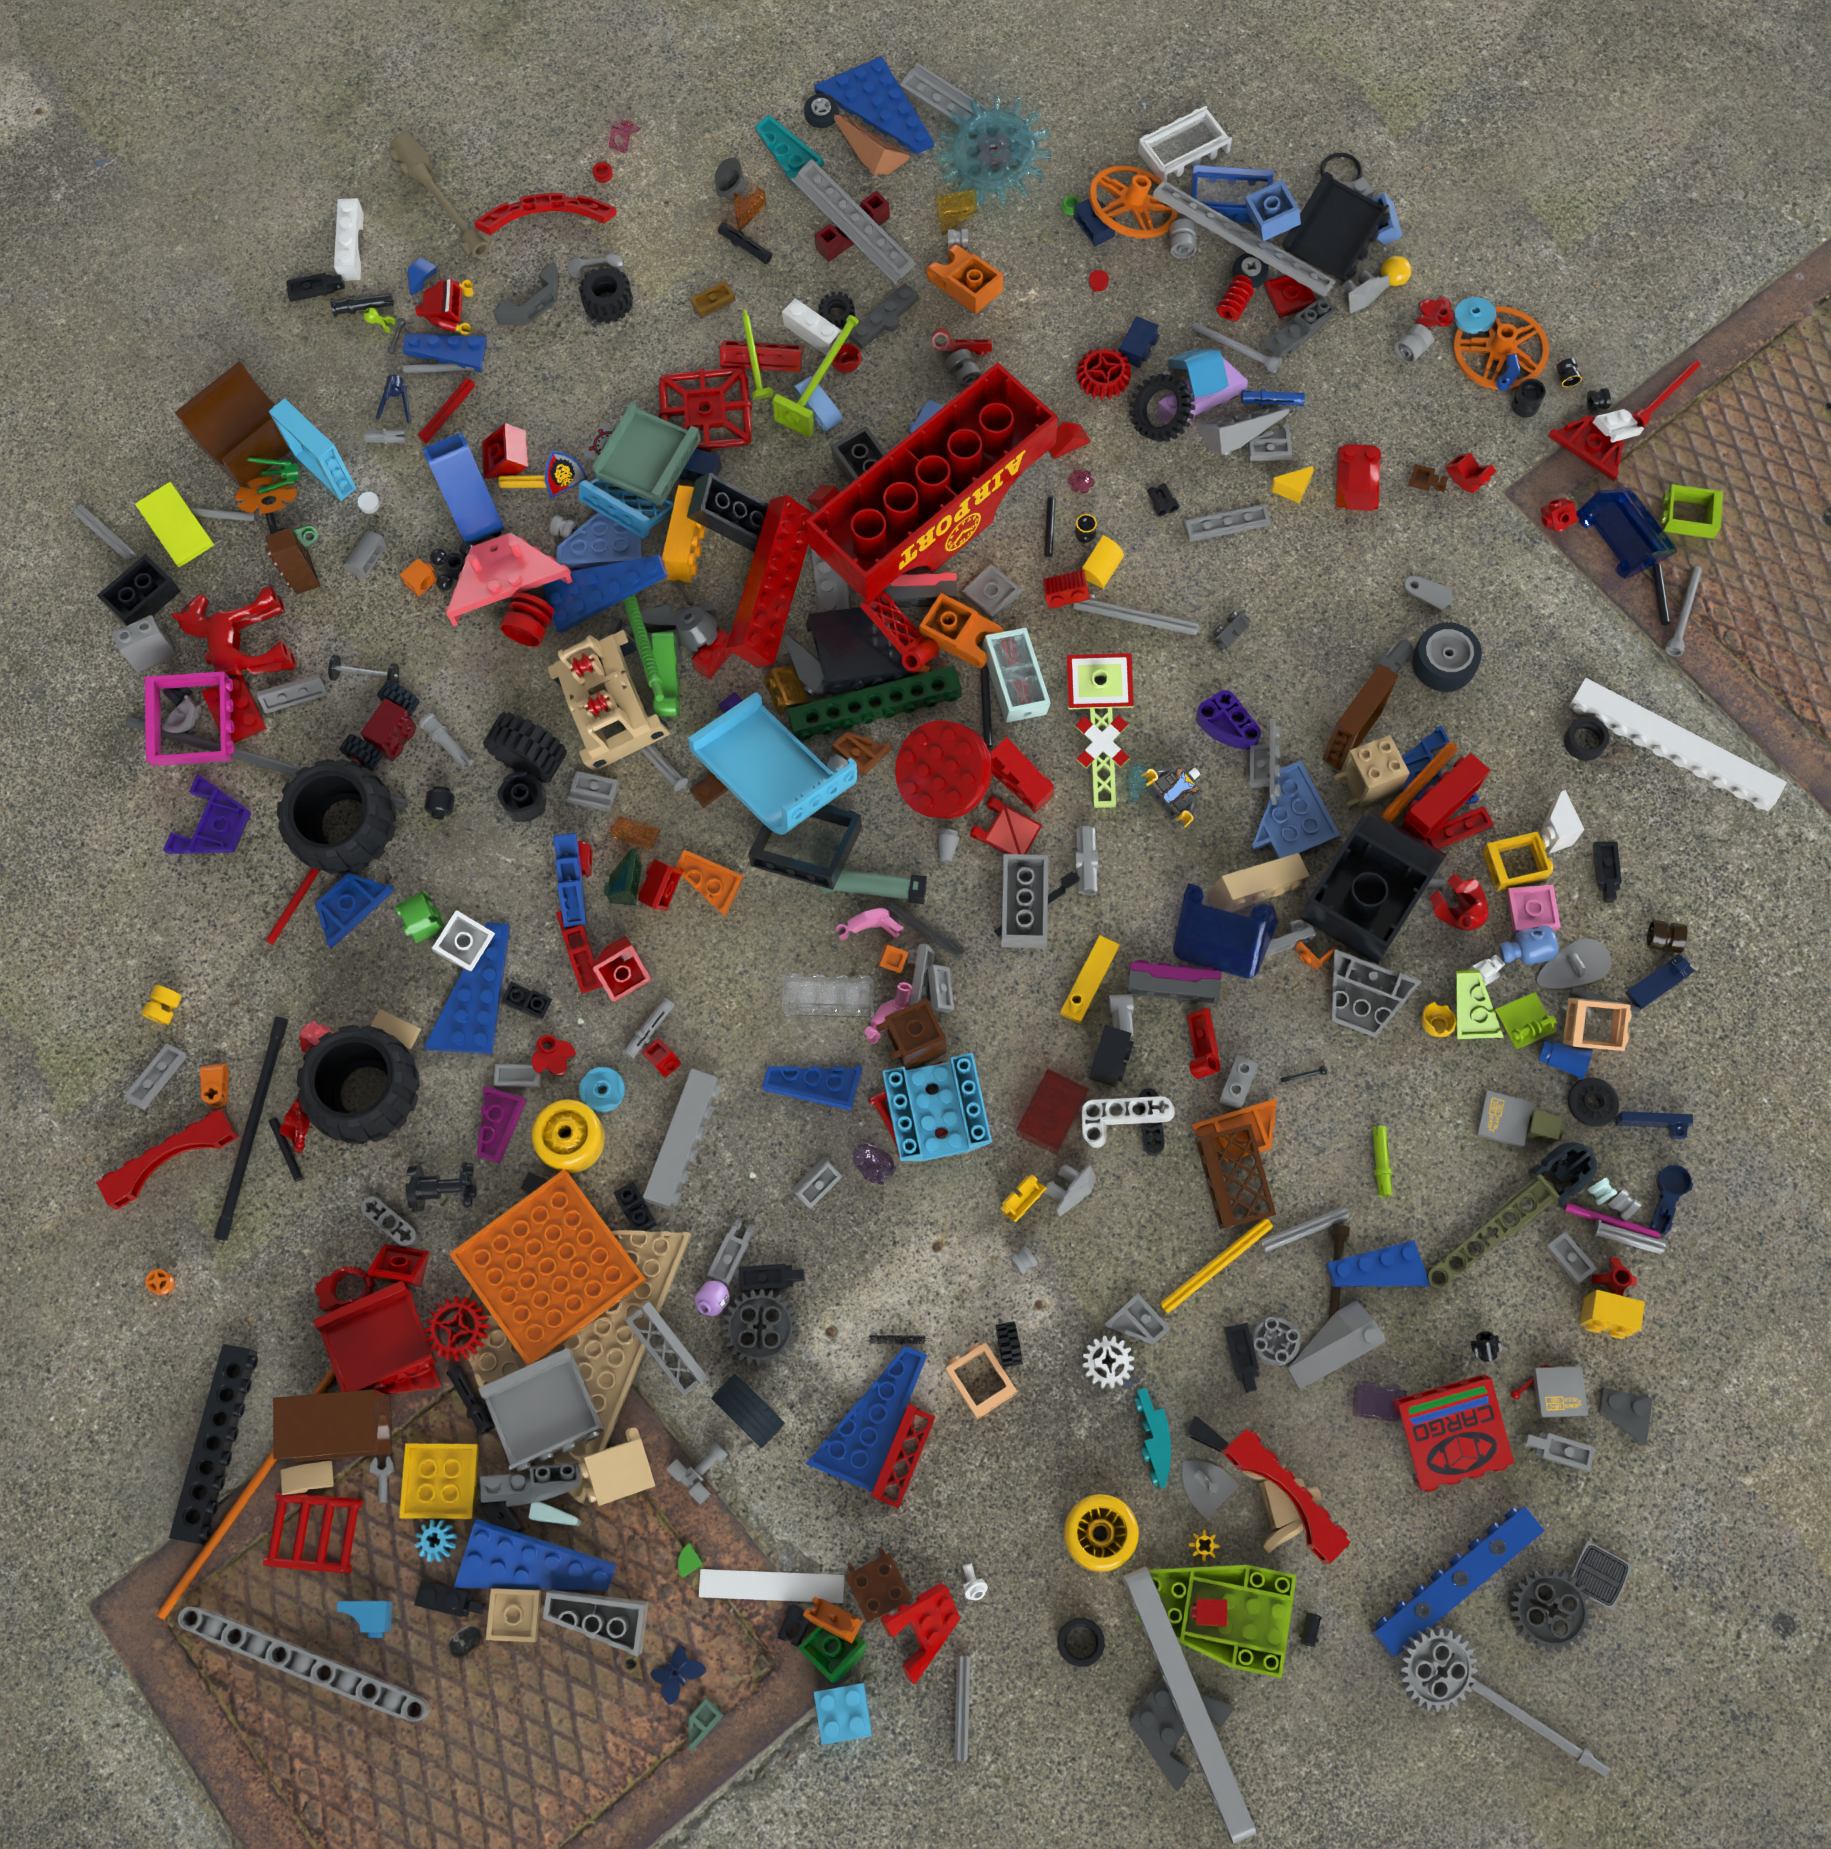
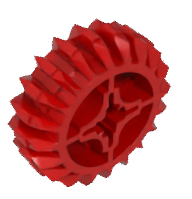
M1106 346L1104 350H1100L1097 347L1095 352L1090 349L1088 354H1083L1082 360L1078 362V367L1076 368L1077 383H1080L1081 390L1085 389L1086 395L1092 393L1093 399L1096 396H1100L1101 401L1106 396L1109 400L1112 398V395L1118 397L1119 393H1124L1126 387L1130 384L1132 375L1131 365L1128 363L1127 357H1122V352L1115 353V348L1110 351Z
M455 1296L452 1304L451 1300L446 1298V1306L438 1303L436 1306L439 1311H430V1314L434 1316L433 1320L426 1319V1323L431 1325L430 1328L424 1329L426 1334H431L426 1338V1342L433 1343L430 1349L432 1351L438 1350L436 1355L440 1358L445 1355V1360L450 1361L454 1355V1360L460 1362L462 1354L464 1359L468 1360L470 1359V1351L474 1355L478 1354V1350L475 1348L477 1345L482 1348L485 1346L481 1342V1338H489L488 1334L483 1333V1330L490 1329V1325L483 1324L489 1317L481 1315L484 1312V1308L481 1306L477 1308L478 1303L475 1300L469 1304V1298L464 1297L461 1301L458 1296ZM458 1311L453 1319L443 1321L450 1313ZM467 1311L473 1316L475 1329L467 1327V1317H465ZM455 1325H456L457 1327H458V1325H459V1326H461V1327H462L464 1330H466V1331H463V1330H461L460 1332L457 1331V1334H456V1332H454V1331H453L452 1329H450L449 1327L454 1328ZM440 1329H444L448 1333L447 1340L449 1343L447 1347L441 1340ZM464 1337H471L466 1344L456 1347Z

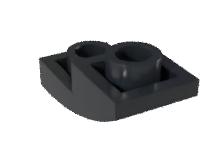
M512 981L501 1000L502 1004L541 1020L552 1002L551 998L535 990H528Z
M634 1181L613 1192L633 1231H647L657 1225Z

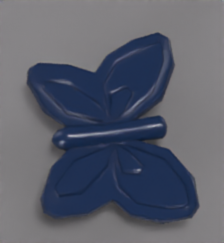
M678 1646L672 1655V1663L667 1662V1668H657L650 1675L655 1682L662 1685L661 1692L663 1698L668 1705H672L678 1699L681 1690L679 1682L682 1686H685L687 1684L685 1678L692 1680L701 1677L706 1672V1667L696 1660H688L686 1651L683 1647Z

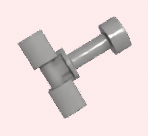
M715 1441L708 1447L711 1452L695 1469L691 1466L686 1469L678 1459L666 1469L678 1482L681 1481L690 1490L688 1493L700 1505L711 1495L701 1484L704 1481L701 1476L717 1459L722 1462L728 1456Z

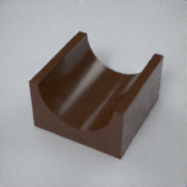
M240 361L174 412L190 438L239 487H247V482L258 478L262 471H266L272 466V464L250 462L247 460L248 457L279 461L290 452L289 447L268 412L275 404L256 384Z
M362 1390L273 1398V1459L293 1458V1462H307L392 1454L391 1396L377 1390Z

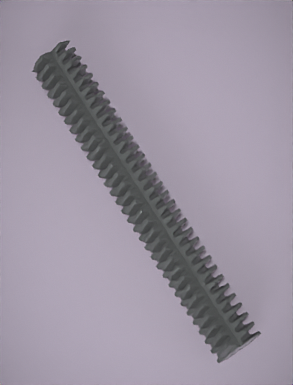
M891 901L887 908L891 912L890 914L902 920L906 925L911 926L913 930L915 929L918 933L920 932L922 936L927 937V939L929 938L931 942L936 943V945L945 949L952 956L954 955L958 960L961 959L966 949L963 950L961 946L958 947L959 944L956 946L957 943L954 944V941L952 943V939L951 941H949L950 938L947 940L943 933L940 935L941 932H939L938 934V931L935 932L936 929L933 930L934 927L931 929L932 926H930L929 928V924L928 926H926L927 923L924 924L925 921L922 923V920L920 921V918L913 917L909 910L906 912L904 908L902 909V906L900 907V904L897 906L898 903L895 905V902Z

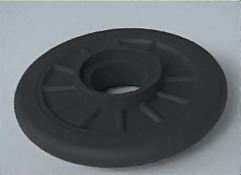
M1589 1077L1577 1081L1571 1087L1568 1094V1106L1572 1115L1582 1124L1600 1127L1610 1123L1616 1117L1619 1110V1099L1616 1091L1609 1083L1599 1078ZM1588 1097H1596L1599 1100V1107L1593 1108L1589 1106Z

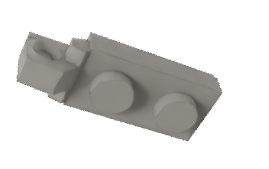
M1539 1433V1437L1530 1434L1524 1436L1523 1445L1536 1449L1535 1455L1585 1472L1591 1471L1595 1447L1551 1433Z

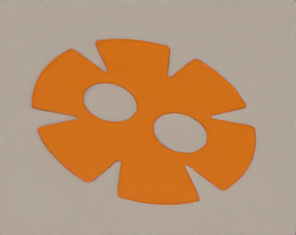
M264 476L247 482L252 489L240 487L236 493L235 501L246 500L237 506L248 513H253L259 506V514L272 513L286 507L281 501L293 502L297 495V489H287L295 485L290 484L270 490L267 493L259 494L256 491L259 486L265 484L273 485L286 480L280 476L273 483V476ZM267 496H274L276 498V501L270 505H264L261 502Z

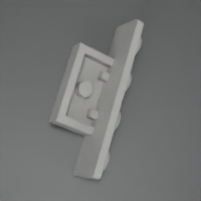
M1270 719V744L1250 746L1251 788L1270 787L1272 804L1277 805L1278 797H1281V785L1278 783V777H1281V766L1278 764V758H1281V746L1278 745V739H1281V727L1276 725L1275 719Z

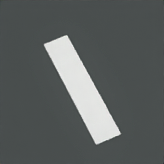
M700 1569L699 1597L813 1602L812 1599L817 1597L830 1603H843L844 1575Z

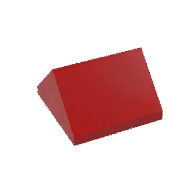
M384 1244L369 1267L368 1275L379 1281L398 1283L403 1280L409 1286L422 1287L429 1251Z

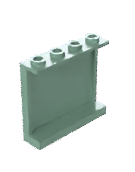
M632 400L629 407L624 409L620 422L615 424L611 437L604 442L599 457H595L592 468L595 477L662 506L701 440L699 429L691 426L689 430H686L637 409L636 402Z

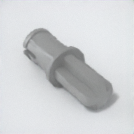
M384 428V430H366L364 433V439L367 443H384L388 445V443L407 442V438H405L407 437L406 430H388Z

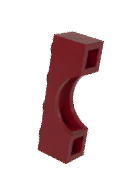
M877 190L861 201L860 207L879 226L890 219L889 202ZM831 224L815 234L816 250L828 262L854 244L838 227H834Z

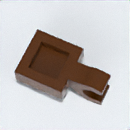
M1415 464L1408 486L1427 491L1432 486L1437 491L1444 492L1448 477L1435 475V469Z

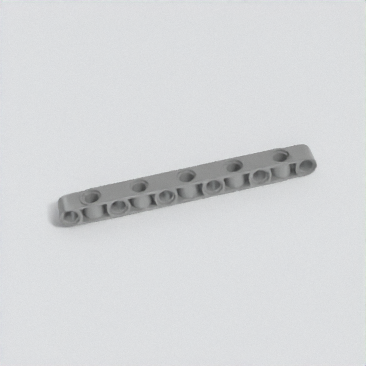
M186 1607L179 1613L178 1623L180 1627L197 1634L201 1638L389 1715L416 1722L424 1720L430 1713V1704L425 1698L225 1615L201 1607ZM195 1612L197 1614V1621L191 1625L189 1617L191 1613ZM240 1630L241 1639L238 1643H235L233 1635L235 1631ZM283 1647L286 1651V1657L283 1661H279L277 1654L279 1649ZM325 1666L331 1669V1675L327 1680L322 1677V1670ZM370 1684H373L376 1688V1694L373 1698H369L366 1692ZM416 1702L421 1705L422 1709L417 1717L411 1711L413 1704Z

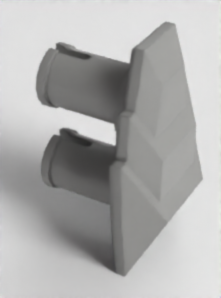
M1365 270L1358 277V281L1362 283L1360 286H1356L1351 280L1346 281L1342 286V291L1348 295L1349 313L1351 314L1367 307L1373 300L1379 297L1381 292L1389 286V275L1375 278L1370 272Z
M1064 1164L1060 1168L1059 1177L1071 1183L1067 1191L1056 1185L1053 1181L1046 1185L1047 1189L1044 1191V1194L1058 1202L1056 1207L1058 1216L1064 1215L1092 1192L1096 1175L1091 1165H1087L1081 1173L1068 1164Z

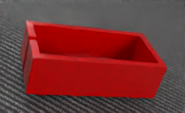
M1472 753L1465 758L1461 756L1453 764L1454 768L1450 772L1445 771L1439 777V782L1435 786L1431 785L1425 790L1420 801L1416 799L1407 808L1409 811L1403 816L1405 821L1402 828L1426 841L1482 787L1491 770Z

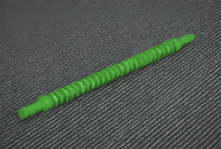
M634 594L623 600L648 684L653 689L656 701L664 700L661 688L662 680Z

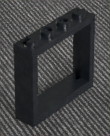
M825 805L809 816L848 827L829 868H824L765 851L764 848L773 831L764 824L762 825L748 853L752 867L831 890L834 889L862 829L860 814L854 811L838 809L833 805Z

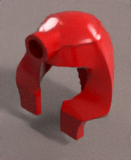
M1453 874L1447 880L1459 901V906L1456 908H1449L1447 902L1438 891L1429 897L1434 907L1435 917L1461 930L1471 931L1478 929L1485 924L1489 916L1485 893L1479 882L1474 878L1465 881L1460 879L1457 874Z

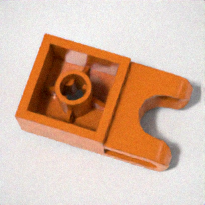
M956 244L948 249L949 265L932 262L926 267V275L931 283L975 315L1003 292V274L974 253L971 255Z
M940 593L919 626V632L925 639L931 638L935 640L940 649L977 668H983L987 662L986 653L977 644L980 641H984L985 635L1004 632L998 624L943 593Z

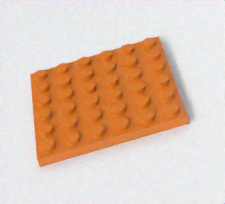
M563 1169L449 1253L527 1366L542 1360L647 1281L566 1169Z

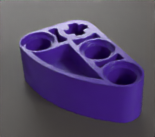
M1222 690L1202 702L1198 707L1196 722L1212 738L1228 746L1250 750L1252 745H1258L1261 729L1231 691ZM1207 712L1210 713L1211 716L1206 717L1202 715V713ZM1233 718H1239L1242 722H1235ZM1251 734V735H1253L1255 738H1254V739H1249V738H1247L1245 735Z

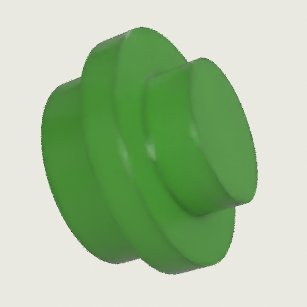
M1069 195L1062 201L1061 209L1067 215H1074L1075 205L1081 202L1076 196Z

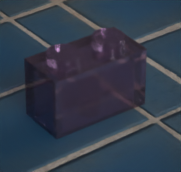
M1362 1381V1384H1358L1354 1388L1352 1416L1401 1423L1400 1414L1394 1410L1392 1400L1407 1396V1391L1400 1390L1401 1386L1387 1384L1386 1388L1376 1387L1375 1382Z

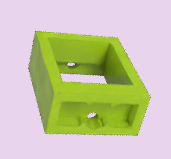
M1672 484L1662 497V505H1665L1660 518V522L1663 523V532L1714 539L1721 529L1723 491ZM1674 501L1707 505L1706 524L1673 519Z

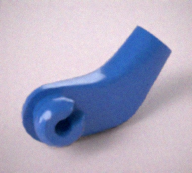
M1517 354L1506 356L1507 370L1496 383L1500 391L1508 390L1520 374Z

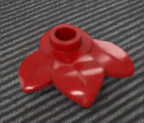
M1439 297L1436 301L1425 299L1418 303L1419 309L1423 314L1415 320L1416 324H1421L1425 327H1432L1436 324L1440 327H1446L1452 323L1454 311L1451 309L1449 299Z
M543 1035L537 1040V1051L532 1055V1067L537 1074L548 1069L554 1075L563 1076L567 1069L566 1059L575 1056L576 1052L570 1043L558 1041L552 1035ZM549 1044L551 1049L547 1050L543 1045Z

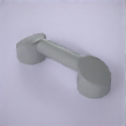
M609 254L605 258L586 260L574 258L569 262L567 269L571 277L578 278L584 274V268L611 266L613 270L617 268L621 272L624 269V264L621 257L616 254Z

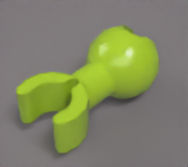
M367 308L363 313V318L367 323H378L382 325L383 330L387 333H390V327L385 324L391 323L395 325L393 317L384 318L379 315L375 308Z

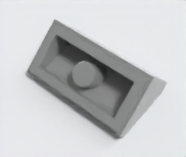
M822 1158L791 1189V1192L811 1209L843 1176L828 1160Z

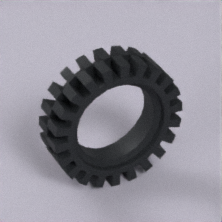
M1158 374V377L1152 375L1150 376V381L1147 379L1142 381L1143 387L1137 386L1138 394H1132L1135 402H1130L1129 404L1130 407H1133V410L1129 411V415L1134 418L1130 420L1132 424L1136 425L1134 427L1135 430L1140 432L1139 434L1157 442H1169L1170 438L1174 440L1178 438L1177 433L1183 434L1185 432L1184 426L1189 428L1190 423L1187 420L1194 417L1190 411L1195 410V405L1191 404V402L1195 401V398L1190 395L1193 393L1192 390L1182 380L1168 374ZM1169 389L1177 398L1176 414L1168 424L1154 427L1147 417L1148 403L1155 393Z

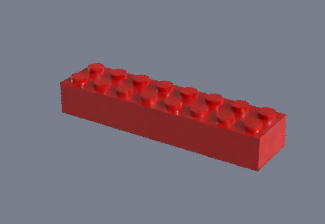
M789 495L770 499L726 647L756 668L774 665L809 544L806 520L813 513Z

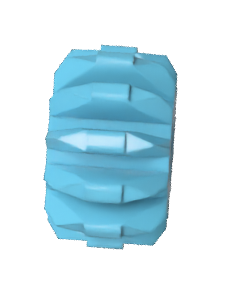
M430 1520L429 1527L425 1524L421 1525L424 1533H416L415 1537L421 1539V1542L415 1544V1548H422L418 1555L420 1557L427 1555L426 1559L428 1562H432L434 1557L437 1562H442L443 1555L450 1557L451 1553L448 1548L455 1549L457 1546L451 1543V1540L457 1538V1534H449L453 1530V1526L447 1525L445 1527L444 1520H440L438 1524L435 1520ZM433 1537L440 1539L439 1545L432 1542Z

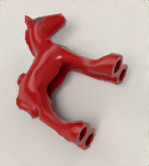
M271 585L262 588L255 601L238 609L220 611L210 617H205L209 601L202 594H198L180 613H171L172 617L178 621L179 627L184 633L199 638H207L209 652H205L204 655L208 665H213L214 672H225L229 676L241 675L242 670L258 674L263 672H279L284 669L290 671L297 668L295 657L283 640L275 644L267 653L259 656L246 655L239 651L241 641L239 630L285 613L283 601L279 595H276Z

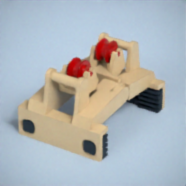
M624 630L600 641L589 635L586 637V640L566 650H559L558 655L561 660L547 667L550 677L563 689L567 704L586 747L579 751L582 761L594 772L671 734L667 723L657 714L650 717L646 715L624 659L625 656L635 652L637 648L634 640ZM617 720L627 728L606 739L602 730L603 727Z

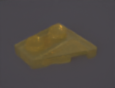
M975 190L935 196L942 235L947 234L948 229H954L978 212Z

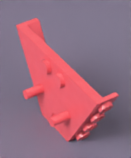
M512 533L505 534L470 548L468 555L465 557L462 572L459 573L457 586L453 589L451 602L446 608V615L452 625L456 626L463 613L513 596L514 593H522L558 579L570 584L573 582L570 576L571 571L566 565L557 563L552 556L543 554L538 547L529 545L521 536L517 537Z

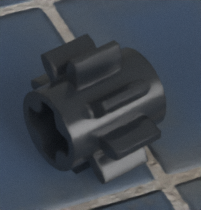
M1489 1331L1478 1333L1476 1341H1471V1348L1475 1358L1479 1357L1480 1360L1485 1362L1498 1358L1497 1352L1503 1351L1498 1335L1494 1336Z

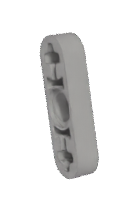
M368 1197L362 1202V1213L399 1245L410 1248L417 1243L419 1238L418 1232L377 1197ZM370 1204H376L375 1207L379 1211H381L382 1214L378 1216L373 1211H370V1208L368 1206ZM388 1216H394L396 1219V1223L392 1228L384 1227V1220ZM400 1228L406 1233L411 1231V1240L405 1239L403 1241L404 1237L397 1231Z

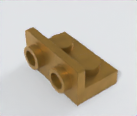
M795 666L778 667L770 670L765 678V687L769 690L773 707L776 708L778 715H783L788 708L809 703Z

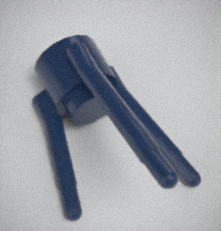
M389 375L387 377L376 419H380L386 400L390 396L397 397L401 393L406 420L408 424L411 423L406 394L407 386L403 385V379L400 376Z

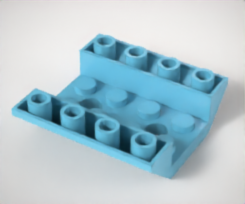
M973 1053L950 1057V1062L911 1070H905V1066L882 1071L900 1161H927L967 1153L992 1143ZM929 1084L938 1086L939 1091L935 1095H930L926 1092L925 1089ZM938 1128H945L948 1131V1136L945 1139H938L935 1136V1131Z

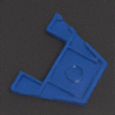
M1439 726L1415 748L1402 756L1410 773L1400 791L1401 793L1432 761L1433 756L1431 752L1444 748L1450 742L1442 726ZM1440 770L1408 803V807L1416 799L1420 801L1423 793L1429 786H1435L1439 782L1438 779L1442 775ZM1475 793L1464 804L1477 803L1479 800L1477 794Z

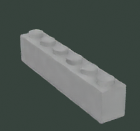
M691 1069L643 1195L646 1203L671 1211L674 1205H678L681 1198L679 1190L682 1183L685 1184L689 1176V1170H687L689 1163L694 1162L697 1155L695 1147L698 1140L701 1141L705 1133V1127H703L705 1120L710 1119L713 1112L711 1104L713 1099L719 1096L721 1090L720 1082L716 1076Z

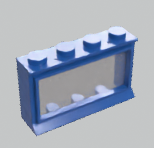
M1194 165L1191 197L1234 222L1253 223L1247 213L1245 197L1272 185L1274 170Z

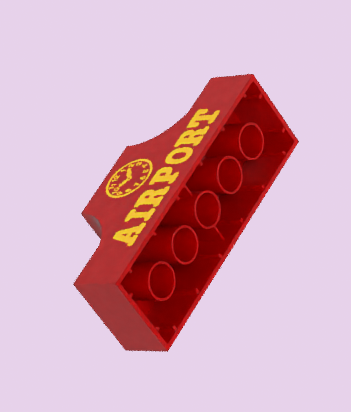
M997 362L807 519L809 547L867 602L871 601L908 570L925 566L931 573H934L994 522L996 510L1012 484L1023 471L1056 444L1058 416Z

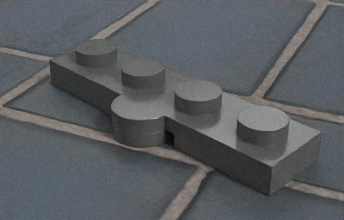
M904 283L851 330L848 338L861 349H864L884 330L895 331L899 326L898 318L919 300V294Z

